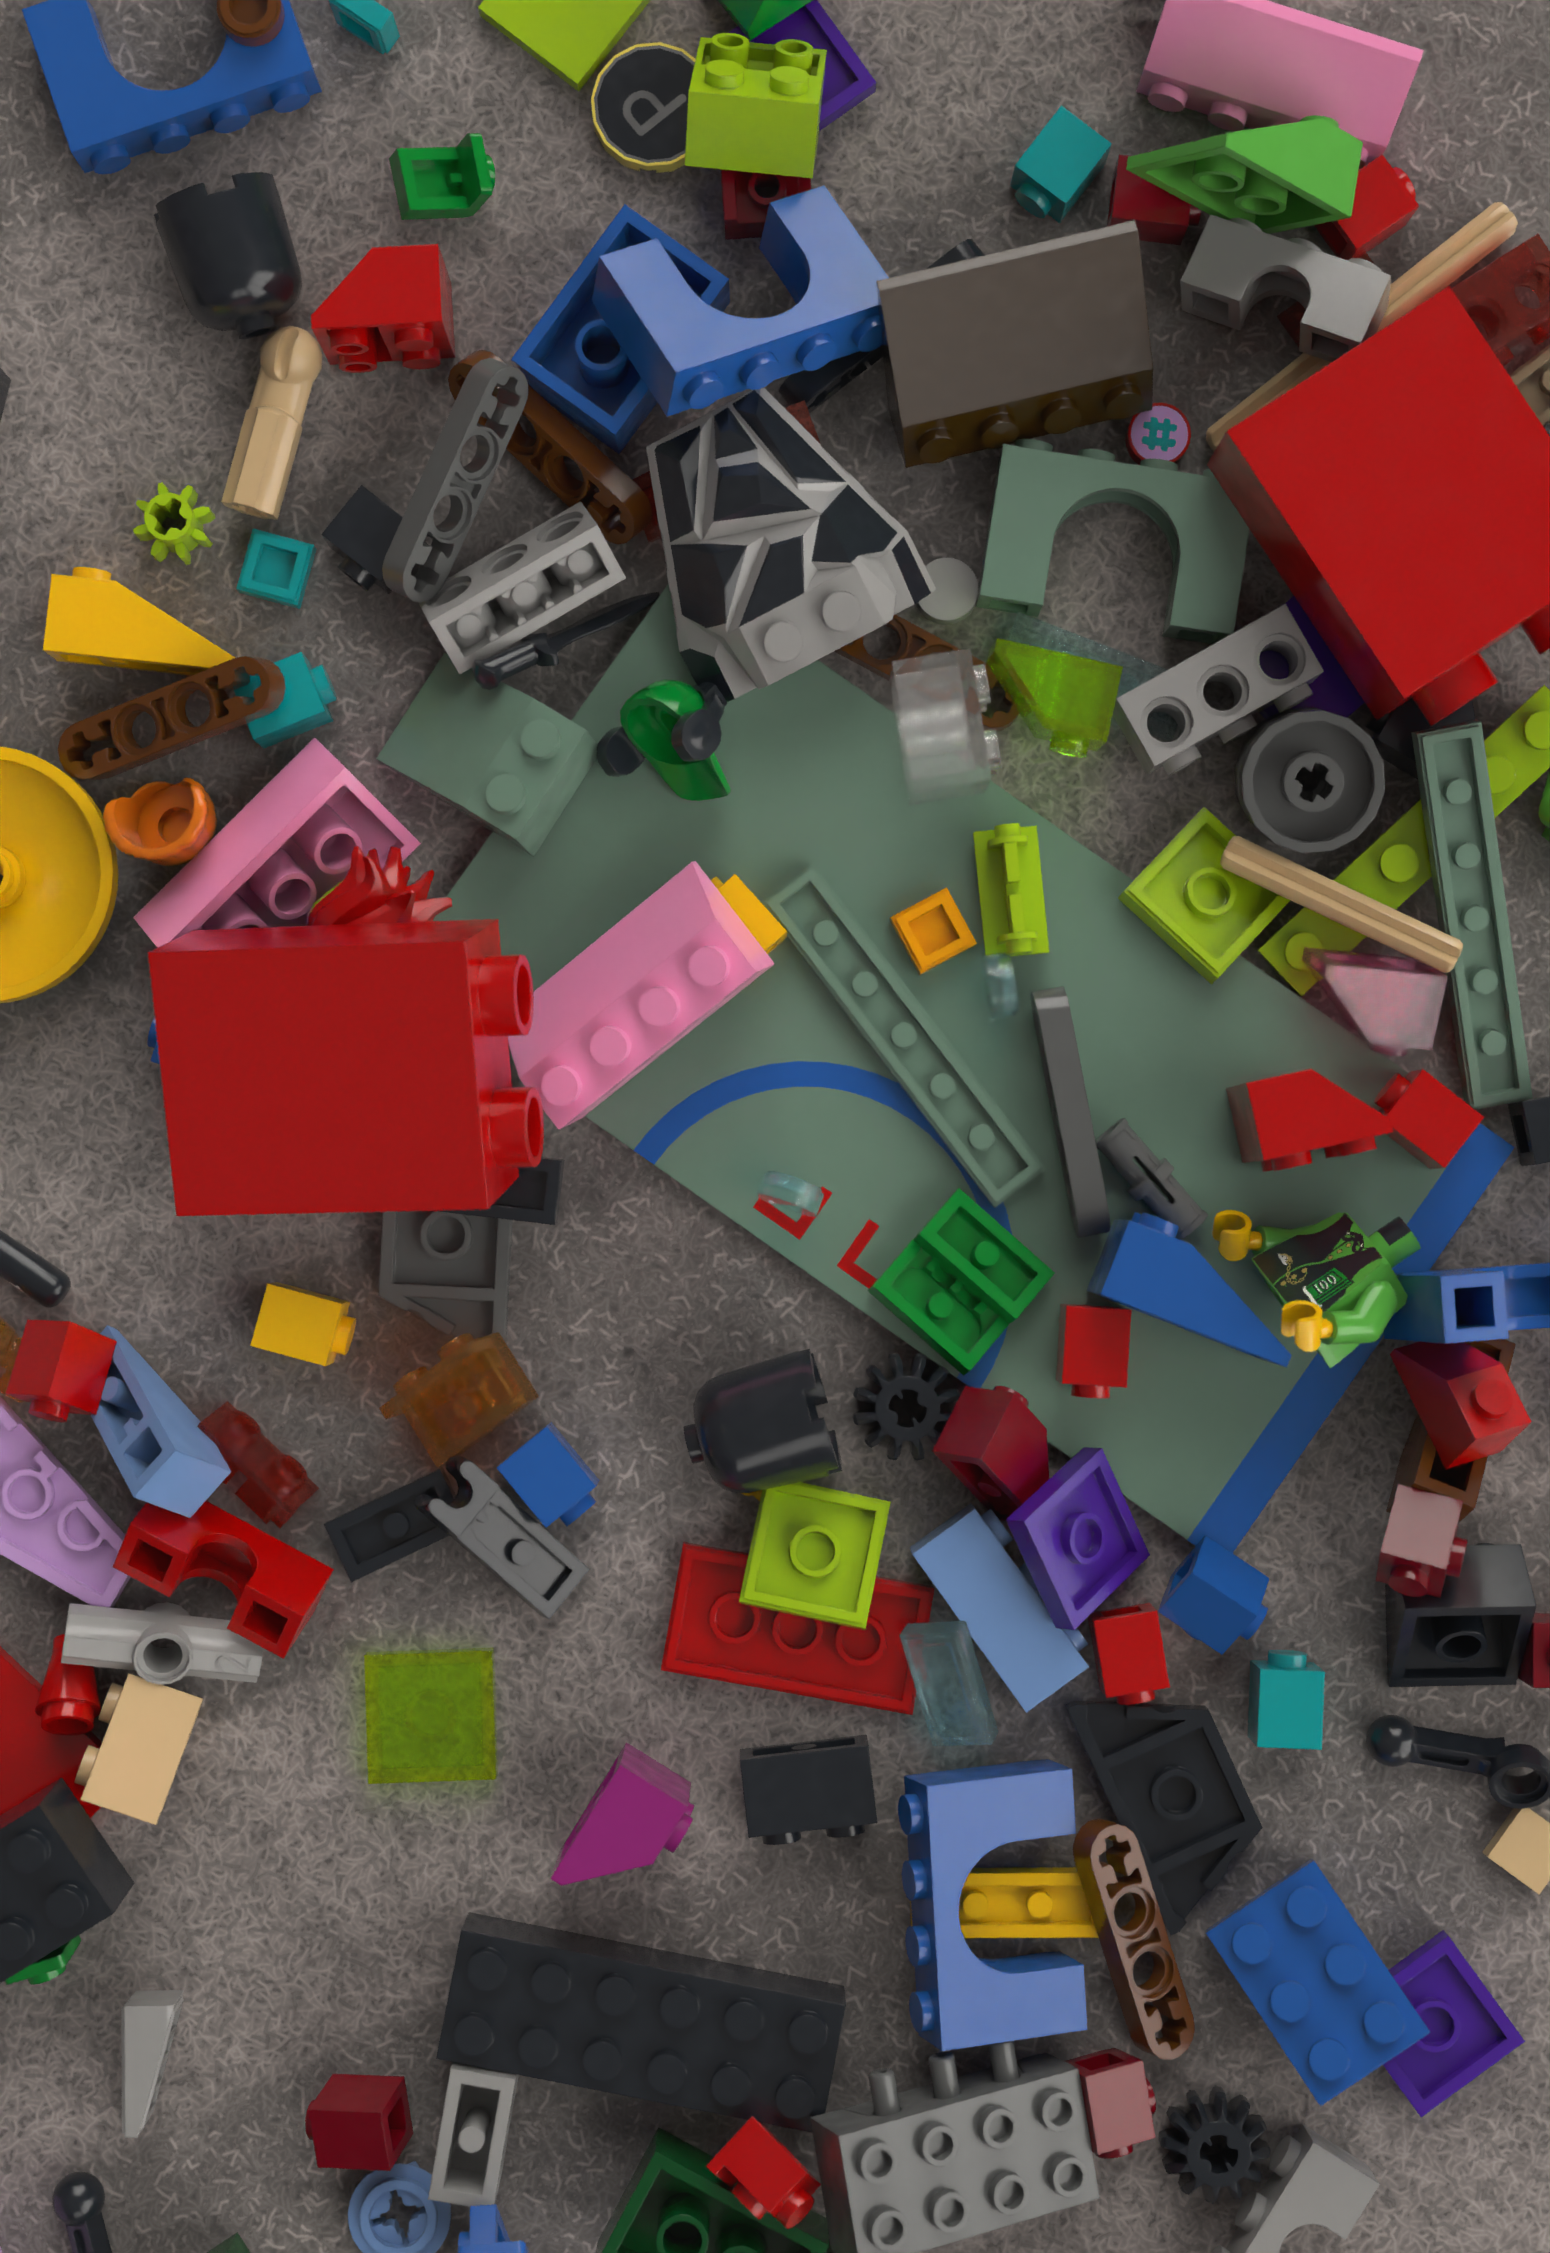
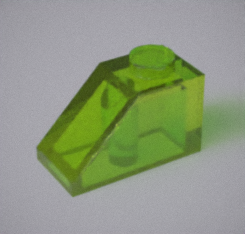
M1000 638L994 641L988 651L986 662L1035 738L1050 741L1049 750L1072 757H1086L1088 750L1097 751L1107 742L1123 666Z

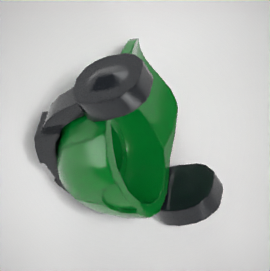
M668 679L654 682L634 693L624 703L620 710V723L622 726L611 729L599 741L597 761L608 776L619 777L633 773L646 758L661 778L681 798L701 801L725 797L731 792V788L714 751L721 742L722 732L719 721L728 703L716 685L710 682H702V684L693 686L685 682Z

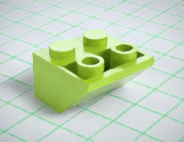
M720 33L712 38L700 37L688 95L685 166L813 179L827 50L814 49L809 43L795 39L781 40L774 45L749 42L746 37L735 33Z

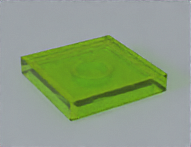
M494 1648L367 1652L364 1655L368 1784L497 1779L498 1753Z

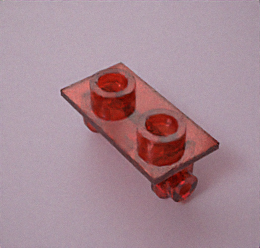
M228 1401L198 1424L197 1427L217 1445L231 1470V1473L223 1483L226 1485L240 1470L248 1479L236 1491L235 1495L258 1515L266 1525L272 1521L281 1529L298 1511L297 1509L319 1489L307 1477L306 1470L300 1462L289 1455L283 1454L261 1433L258 1423L250 1415L237 1410Z

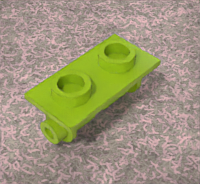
M1019 823L996 825L994 830L973 832L985 959L1049 953L1037 825L1020 827Z

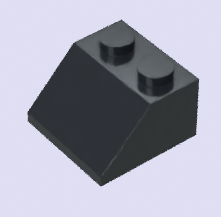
M1478 1543L1467 1545L1460 1576L1458 1578L1446 1575L1441 1598L1427 1594L1420 1597L1403 1595L1385 1583L1387 1679L1389 1687L1516 1685L1536 1610V1602L1521 1544L1494 1545L1492 1543Z

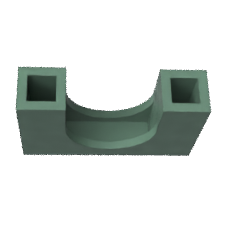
M1035 439L1016 440L1015 446L1003 444L996 473L976 607L1038 617L1044 602L1053 539L1056 531L1067 518L1078 510L1093 504L1112 502L1129 505L1148 515L1160 527L1168 541L1172 556V575L1162 637L1215 644L1234 633L1250 529L1210 469L1204 470L1203 475L1179 472L1176 463L1163 459H1143L1140 465L1116 462V456L1113 453L1099 449H1081L1078 451V455L1052 452L1053 446L1051 444Z

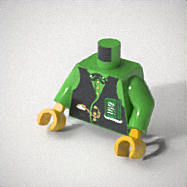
M1224 1210L1215 1215L1212 1236L1215 1240L1219 1241L1218 1250L1222 1257L1234 1262L1246 1257L1248 1250H1252L1254 1255L1251 1258L1252 1262L1276 1300L1283 1307L1281 1334L1286 1337L1295 1336L1294 1342L1296 1346L1305 1352L1316 1350L1329 1368L1339 1363L1359 1344L1378 1340L1391 1317L1406 1304L1408 1295L1392 1268L1420 1250L1421 1246L1412 1231L1399 1216L1367 1237L1350 1215L1338 1212L1313 1225L1293 1229L1259 1225L1254 1231H1251V1219L1243 1212Z

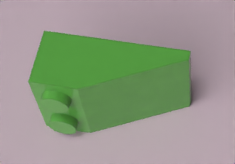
M1314 115L1304 117L1300 122L1231 132L1128 157L1126 170L1209 215L1226 220L1231 218L1246 219L1257 225L1262 232L1272 234L1351 217L1363 142L1340 129L1338 122L1334 119Z

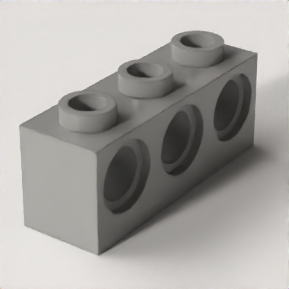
M580 501L447 578L436 596L431 600L418 603L458 673L462 674L473 667L475 660H485L626 579V576L597 523Z
M1284 604L1116 698L1109 710L1146 775L1163 767L1167 775L1170 776L1200 759L1202 756L1197 747L1219 735L1225 745L1258 726L1253 716L1274 704L1280 714L1312 696L1313 692L1309 684L1319 677L1324 670L1287 605ZM1272 650L1282 654L1289 664L1288 677L1273 679L1267 676L1260 667V653ZM1217 681L1227 685L1233 693V708L1219 711L1210 707L1204 699V684ZM1162 712L1173 717L1178 725V738L1172 742H1160L1153 738L1147 728L1148 716L1153 713Z

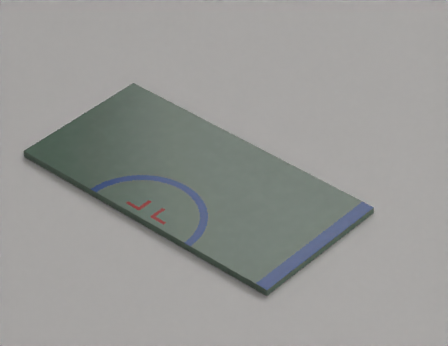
M669 585L665 587L571 720L586 729L597 744L608 731L622 726L620 723V710L624 703L639 690L664 679L685 682L691 686L696 685L679 652L677 628ZM819 660L767 687L755 688L727 702L728 704L725 706L724 713L719 721L722 732L721 742L714 751L731 788V792L727 796L701 801L687 800L676 795L646 758L633 773L619 777L608 776L596 759L534 857L498 834L491 833L447 895V897L452 898V907L436 915L433 921L498 919L501 955H525L531 970L533 992L693 861L698 863L710 880L717 876L723 884L736 874L761 903L809 865L814 864L1046 1169L997 1207L993 1208L788 938L768 954L775 963L772 967L585 1115V1117L933 1362L943 1366L950 1374L969 1387L993 1390L995 1386H1005L1023 1395L1029 1402L1027 1408L1047 1428V1442L1068 1457H1074L1083 1447L1102 1448L1122 1494L1195 1546L1206 1535L1230 1552H1234L1384 1336L1383 1331L1378 1340L1359 1344L1332 1368L1328 1367L1316 1350L1305 1352L1299 1349L1294 1342L1295 1336L1286 1337L1281 1334L1283 1307L1276 1300L1252 1262L1251 1258L1254 1257L1252 1250H1248L1246 1257L1234 1262L1226 1260L1218 1250L1219 1241L1215 1240L1212 1236L1215 1215L1224 1210L1243 1212L1251 1219V1231H1254L1259 1225L1288 1229L1313 1225L1338 1212L1348 1213L1367 1237L1399 1216L1412 1231L1421 1249L1393 1267L1392 1270L1394 1273L1429 1271L1515 1148L1480 1123L1448 1165L1441 1169H1429L1386 1134L1374 1136L1377 1149L1325 1158L1323 1148L1310 1150L1313 1163L1284 1170L1263 1172L1260 1161L1242 1163L1226 1088L1313 1069L1379 1111L1381 1108L1374 1103L1378 1093L1396 1073L1406 1077L1408 1072L1241 955L1211 985L1118 899L1121 893L1134 880ZM1019 823L1020 827L1037 825L1049 953L985 959L973 832L994 830L996 825ZM947 887L977 944L919 975L895 931L890 917ZM1059 986L1065 988L1095 1140L1114 1123L1125 1118L1131 1129L1159 1161L1166 1158L1174 1167L1171 1173L1172 1176L1196 1204L1208 1214L1206 1220L1191 1234L1182 1239V1241L1190 1243L1287 1349L1292 1355L1287 1367L1258 1359L1086 1291L1109 1232L1078 1238L1074 1230L1033 1020L1030 996L1032 991ZM509 1048L510 1064L515 1067L512 1054ZM1097 1149L1111 1226L1114 1219L1132 1220L1134 1212L1139 1214L1144 1212L1156 1216L1142 1199L1135 1201L1127 1192L1130 1186L1129 1183L1106 1156ZM1133 1158L1134 1163H1135V1164L1141 1169V1171L1147 1176V1174L1145 1173V1171L1141 1168V1166H1140V1165L1135 1161V1159ZM1155 1184L1156 1188L1160 1191V1193H1161V1194L1167 1199V1201H1168L1167 1196H1166V1195L1161 1191V1189ZM958 1188L1055 1272L1020 1316L1007 1326L971 1371L964 1376L867 1291ZM1060 1304L1123 1307L1132 1310L1127 1388L1110 1387V1398L1108 1399L1071 1396V1384H1061L1056 1381Z

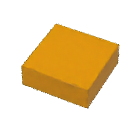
M947 887L890 917V921L919 975L977 944Z

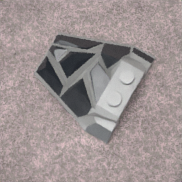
M764 387L758 390H751L646 446L659 530L661 531L667 567L669 591L671 592L677 628L679 652L696 685L702 684V682L715 684L727 702L755 688L767 687L891 621L893 615L916 604L936 590L908 531Z

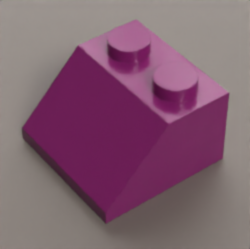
M626 1742L560 1849L550 1879L563 1886L651 1865L655 1862L663 1847L673 1853L693 1821L690 1815L695 1805L689 1802L691 1782Z

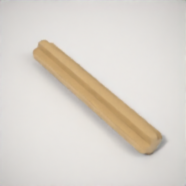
M1233 836L1222 854L1220 865L1223 869L1441 972H1450L1463 950V943L1459 939L1240 836Z

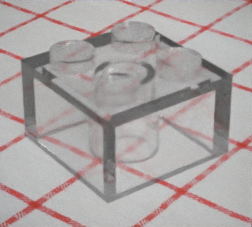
M970 648L892 661L889 684L909 805L985 793L992 780L991 776L997 775V768H1001L995 729L984 730L981 712H987L986 704L990 703V690L985 664L973 666Z

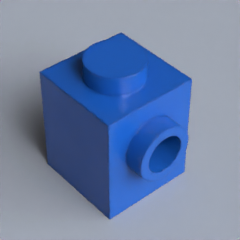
M552 1422L497 1467L498 1471L545 1528L558 1518L567 1527L596 1503L589 1492L597 1486L600 1480Z
M1205 1535L1171 1575L1158 1612L1183 1628L1189 1636L1202 1641L1222 1655L1239 1636L1245 1640L1250 1639L1262 1624L1268 1608L1261 1603L1270 1578Z

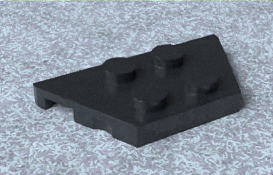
M1072 1701L1067 1703L1065 1707L1118 1823L1133 1831L1138 1840L1163 1922L1170 1936L1181 1931L1187 1923L1185 1920L1186 1916L1208 1889L1212 1892L1228 1872L1230 1861L1236 1854L1244 1852L1263 1827L1206 1706L1148 1703L1119 1705L1117 1702Z

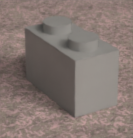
M455 2062L452 2063L428 2200L468 2207L495 2204L501 2181L519 2075Z

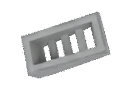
M184 1990L135 1991L121 2009L122 2134H124V2138H138L153 2114L182 2009Z

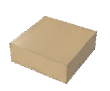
M1513 1808L1482 1853L1540 1895L1550 1881V1823L1530 1808Z

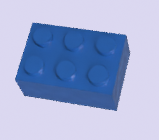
M625 204L511 358L513 367L522 371L528 384L551 406L618 454L624 449L657 401L592 303L599 256L657 238L687 284L700 299L722 312L730 303L729 279Z
M1310 1859L1206 1929L1207 1936L1320 2107L1431 2033L1313 1859Z

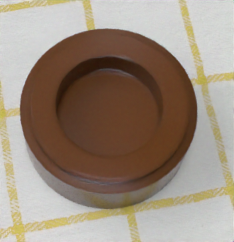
M217 0V13L225 32L232 40L241 45L257 47L267 44L282 29L285 13L281 0Z

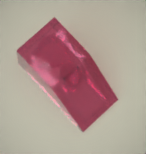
M1304 947L1302 961L1349 1027L1369 1042L1368 1047L1371 1050L1390 1056L1407 1055L1408 1048L1432 1050L1447 983V975L1410 957Z

